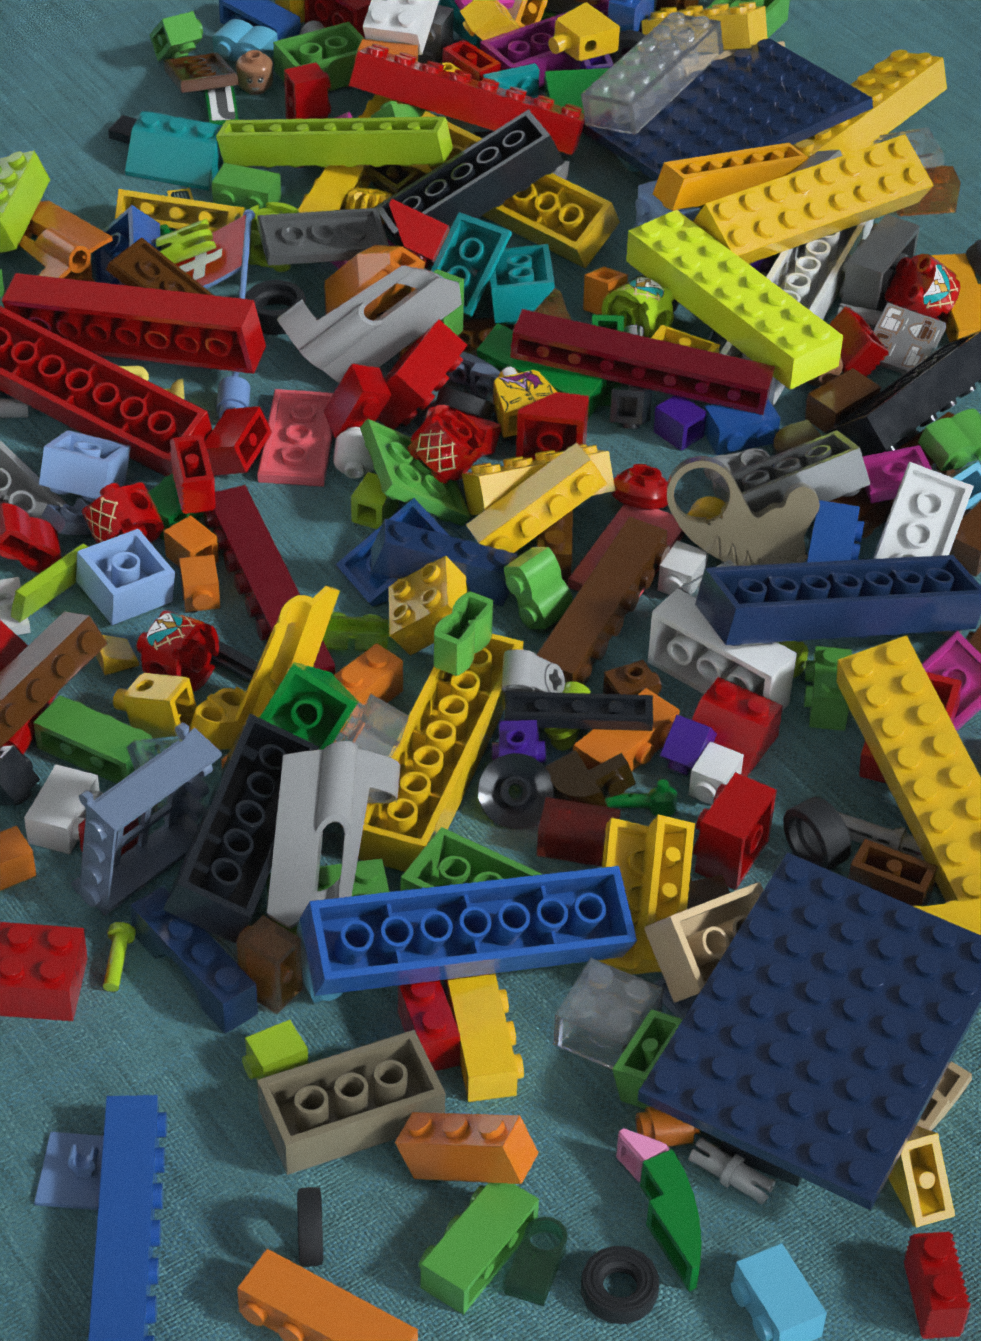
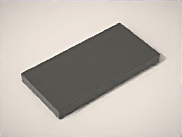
M378 208L257 215V227L268 266L351 260L358 253L374 245L389 246Z

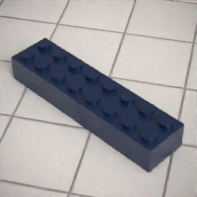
M954 555L710 567L704 569L695 605L724 644L731 646L752 643L772 644L783 641L804 642L814 639L835 640L845 637L866 638L875 635L897 636L906 633L927 634L937 631L956 632L959 630L976 629L981 615V585Z

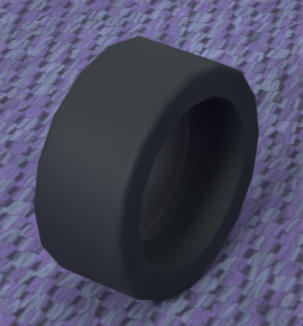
M269 280L256 284L248 291L246 299L254 300L262 333L273 335L286 334L277 318L301 299L305 303L303 290L296 284L283 280ZM270 304L289 306L283 310H267L262 308Z
M814 796L786 811L783 817V829L786 840L795 856L827 870L848 860L851 854V840L848 829L836 809L825 799Z

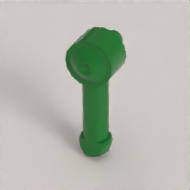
M665 779L659 780L657 786L653 787L649 793H622L605 799L609 810L611 808H649L653 815L657 816L659 814L667 817L673 815L677 810V792L673 787L669 786L668 781Z

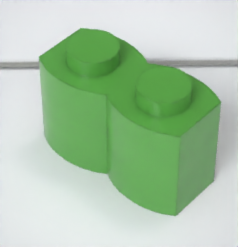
M972 408L961 411L951 418L939 419L925 427L918 443L941 471L959 470L968 462L981 461V415L976 409Z
M533 547L504 566L506 586L517 598L519 616L524 624L530 629H546L562 618L572 603L573 597L562 579L559 563L549 547Z
M471 591L458 598L453 606L452 613L442 618L435 627L434 667L458 676L471 666L474 660V653L484 649L492 637V599Z

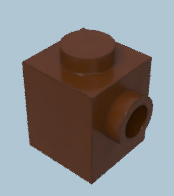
M644 660L604 672L603 694L638 695L647 688L659 695L662 689L659 676L656 672H651Z

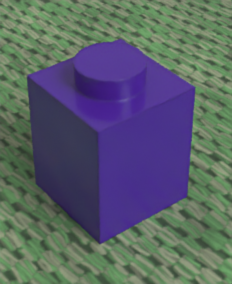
M674 395L655 407L653 432L679 450H684L704 437L706 411L685 397Z
M676 715L660 756L669 762L668 769L688 776L708 743H714L717 733L711 727Z

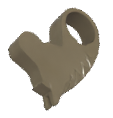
M708 456L691 457L678 464L670 474L666 489L669 509L684 533L707 553L733 566L804 563L808 558V554L805 551L804 537L820 506L816 491L810 485L804 482L795 483L787 489L782 502L772 503L759 512H753L749 508L730 470L717 459ZM696 468H708L718 472L726 480L729 487L728 498L721 508V513L708 520L706 517L688 515L680 509L674 498V490L679 479L688 471Z

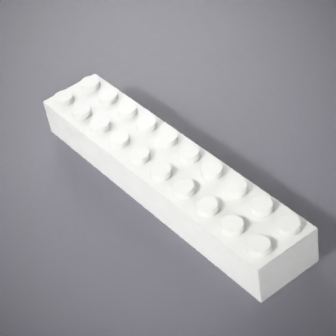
M874 219L781 252L766 278L823 320L845 280V273L842 271L846 257L856 251L861 239L868 237ZM728 341L720 354L752 361ZM774 377L768 397L773 406L785 387Z

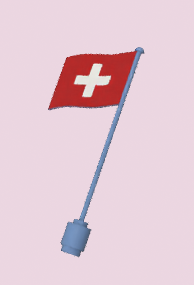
M247 209L239 219L212 232L213 239L211 241L215 242L216 249L179 262L176 265L206 289L241 271L239 298L245 299L252 219L255 218L254 211ZM232 371V376L222 379L218 384L216 412L219 418L222 417L226 409L249 407L250 384L245 379L239 377V372Z

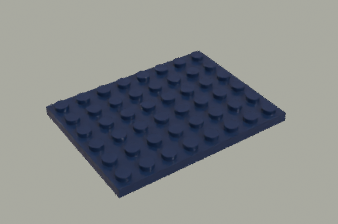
M769 38L760 40L749 49H740L724 59L715 60L710 65L699 70H692L681 78L667 81L663 86L642 92L640 96L629 101L620 102L615 107L604 112L593 114L585 120L582 132L656 181L664 162L788 142L794 145L872 109L873 100L872 97Z
M787 852L639 1089L638 1101L871 1210L981 1007V935Z

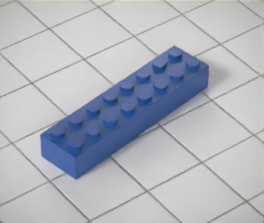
M619 866L309 901L300 917L314 996L620 958L637 942Z

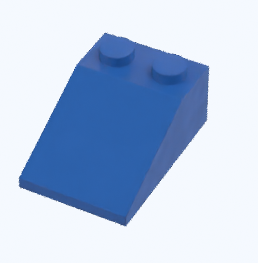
M415 498L389 519L449 536ZM382 525L335 564L372 607L389 600L388 586L398 580L371 572V548Z

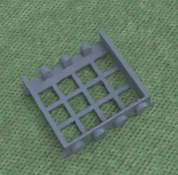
M183 722L175 727L176 734L183 741H176L95 800H93L94 795L88 790L79 795L80 802L87 809L81 875L72 881L71 885L78 895L80 894L89 906H96L105 916L186 856L198 828L194 821H198L203 816L205 808L198 800L209 794L210 791L207 784L199 777L204 778L213 771L211 764L221 757L222 752L196 728L189 732V726ZM168 796L167 805L151 816L152 807ZM141 815L140 824L123 836L124 827ZM164 818L165 824L148 836L149 827ZM139 835L138 844L121 856L122 847Z

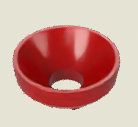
M634 464L632 468L622 471L613 479L615 491L611 492V494L623 504L640 509H660L668 505L667 480L657 468L647 466L646 464Z

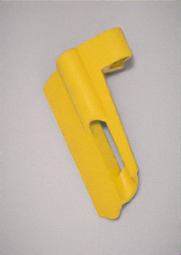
M325 586L313 598L307 595H297L285 603L278 621L273 627L247 691L236 686L235 689L223 688L215 694H210L195 709L189 732L196 728L219 750L231 749L249 714L257 717L261 716L293 662L313 667L340 591L336 588Z

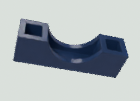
M389 519L384 520L371 548V572L396 579L405 578L420 570L426 564L447 556L466 576L469 591L492 599L493 604L503 607L510 594L505 583L504 566L515 560L517 554L481 545L470 540L448 536L440 532L411 526L403 522Z
M162 886L130 905L132 926L136 929L135 937L155 959L165 954L181 968L193 986L202 1010L226 1034L258 1014L256 983L203 928L163 910L169 892Z

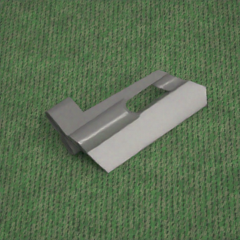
M402 265L320 319L314 317L303 299H301L280 315L277 320L302 356L312 365L323 370L336 382L340 383L351 363L380 367L425 333L438 319L442 320L462 305L459 282L443 278L432 271ZM394 284H403L415 288L414 291L374 321L365 317V307Z
M351 741L335 742L326 746L323 750L283 755L267 915L291 929L298 925L300 917L309 901L352 896L367 803L383 804L394 802L395 800L397 803L400 764L398 761L368 750L358 749L357 744ZM330 823H341L345 832L341 876L329 888L318 891L323 829Z

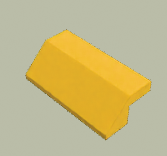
M659 814L649 826L611 818L607 822L602 868L619 866L637 942L623 957L591 961V967L626 975L661 972L644 927L687 910L695 823Z

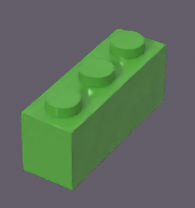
M61 695L33 722L38 749L116 784L154 758L152 735Z
M488 1183L486 1186L480 1185L473 1193L469 1207L461 1216L456 1214L450 1220L445 1229L444 1237L436 1246L430 1245L421 1256L419 1261V1268H421L420 1288L464 1315L538 1223L539 1198L515 1184Z

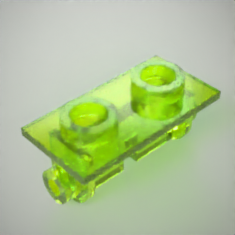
M332 612L323 641L327 649L348 650L349 638H356L355 651H367L376 643L387 649L389 621L373 614L363 615L362 617H347L343 613Z

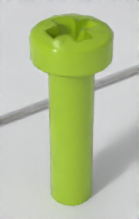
M115 922L108 928L107 935L112 943L103 988L109 992H116L119 989L127 945L134 941L136 929L125 922Z

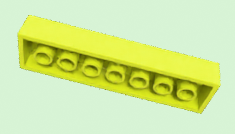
M678 210L628 230L626 261L662 287L669 288L677 302L752 361L775 366L773 377L789 390L839 366L843 340L842 334Z

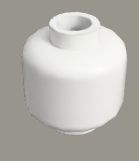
M360 427L348 428L338 435L334 449L333 461L335 467L341 473L353 479L361 478L363 475L374 470L373 462L368 449L365 447V440Z

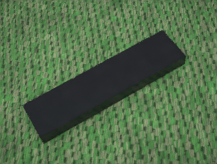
M505 691L504 721L537 720L538 728L653 731V695Z

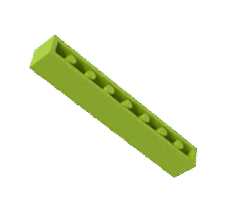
M446 117L226 120L216 135L223 162L244 167L264 166L265 168H272L275 166H291L297 168L313 165L318 167L330 165H345L346 167L357 165H372L375 167L401 165L406 167L413 164L438 166L446 162L453 149Z

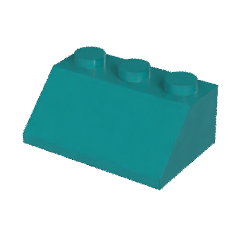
M142 111L131 132L125 168L126 176L209 191L213 179L223 164L216 138L223 125Z
M459 212L430 271L434 272L436 269L464 279L463 318L472 317L512 232Z
M548 244L504 249L490 278L495 323L505 325L516 324L522 309L535 311L555 288Z

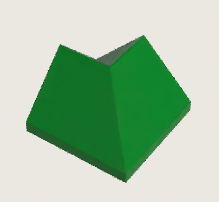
M293 662L259 718L319 746L318 750H323L334 742L359 701L331 672Z

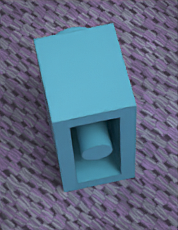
M782 1243L736 1262L733 1282H731V1292L736 1303L740 1307L745 1306L752 1317L753 1327L760 1341H813L822 1337L827 1312Z

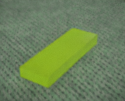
M84 543L79 545L18 588L14 595L11 617L21 623L76 583L77 551L88 546Z

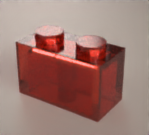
M546 797L538 828L536 856L602 867L606 824L611 818L620 819L621 809Z

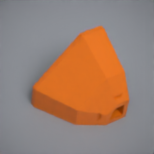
M374 245L358 253L325 280V315L402 265L424 269L425 262L403 246ZM394 284L365 307V317L374 321L377 314L394 306L414 291L415 288L403 284Z

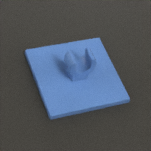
M50 1132L34 1202L36 1206L98 1210L104 1136Z

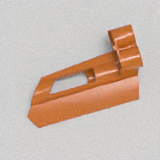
M48 200L39 202L19 246L45 267L38 276L95 282L92 278L90 253L113 241L111 235ZM32 234L38 236L36 241L30 239Z

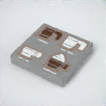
M887 303L873 331L889 352V355L885 356L883 361H880L879 366L905 374L935 351L946 329V323Z

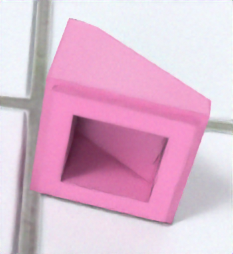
M623 1128L618 1133L616 1157L640 1183L643 1161L669 1151V1147L658 1140Z

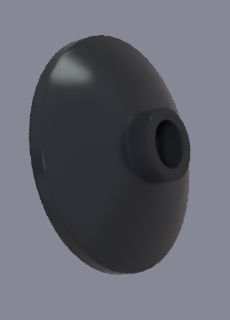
M520 753L500 756L485 768L480 777L478 785L480 805L485 814L500 826L512 829L529 827L542 819L552 803L553 784L549 779L551 778L550 774L538 760L531 756ZM512 784H519L522 787L523 794L520 798L514 799L509 796L508 789Z

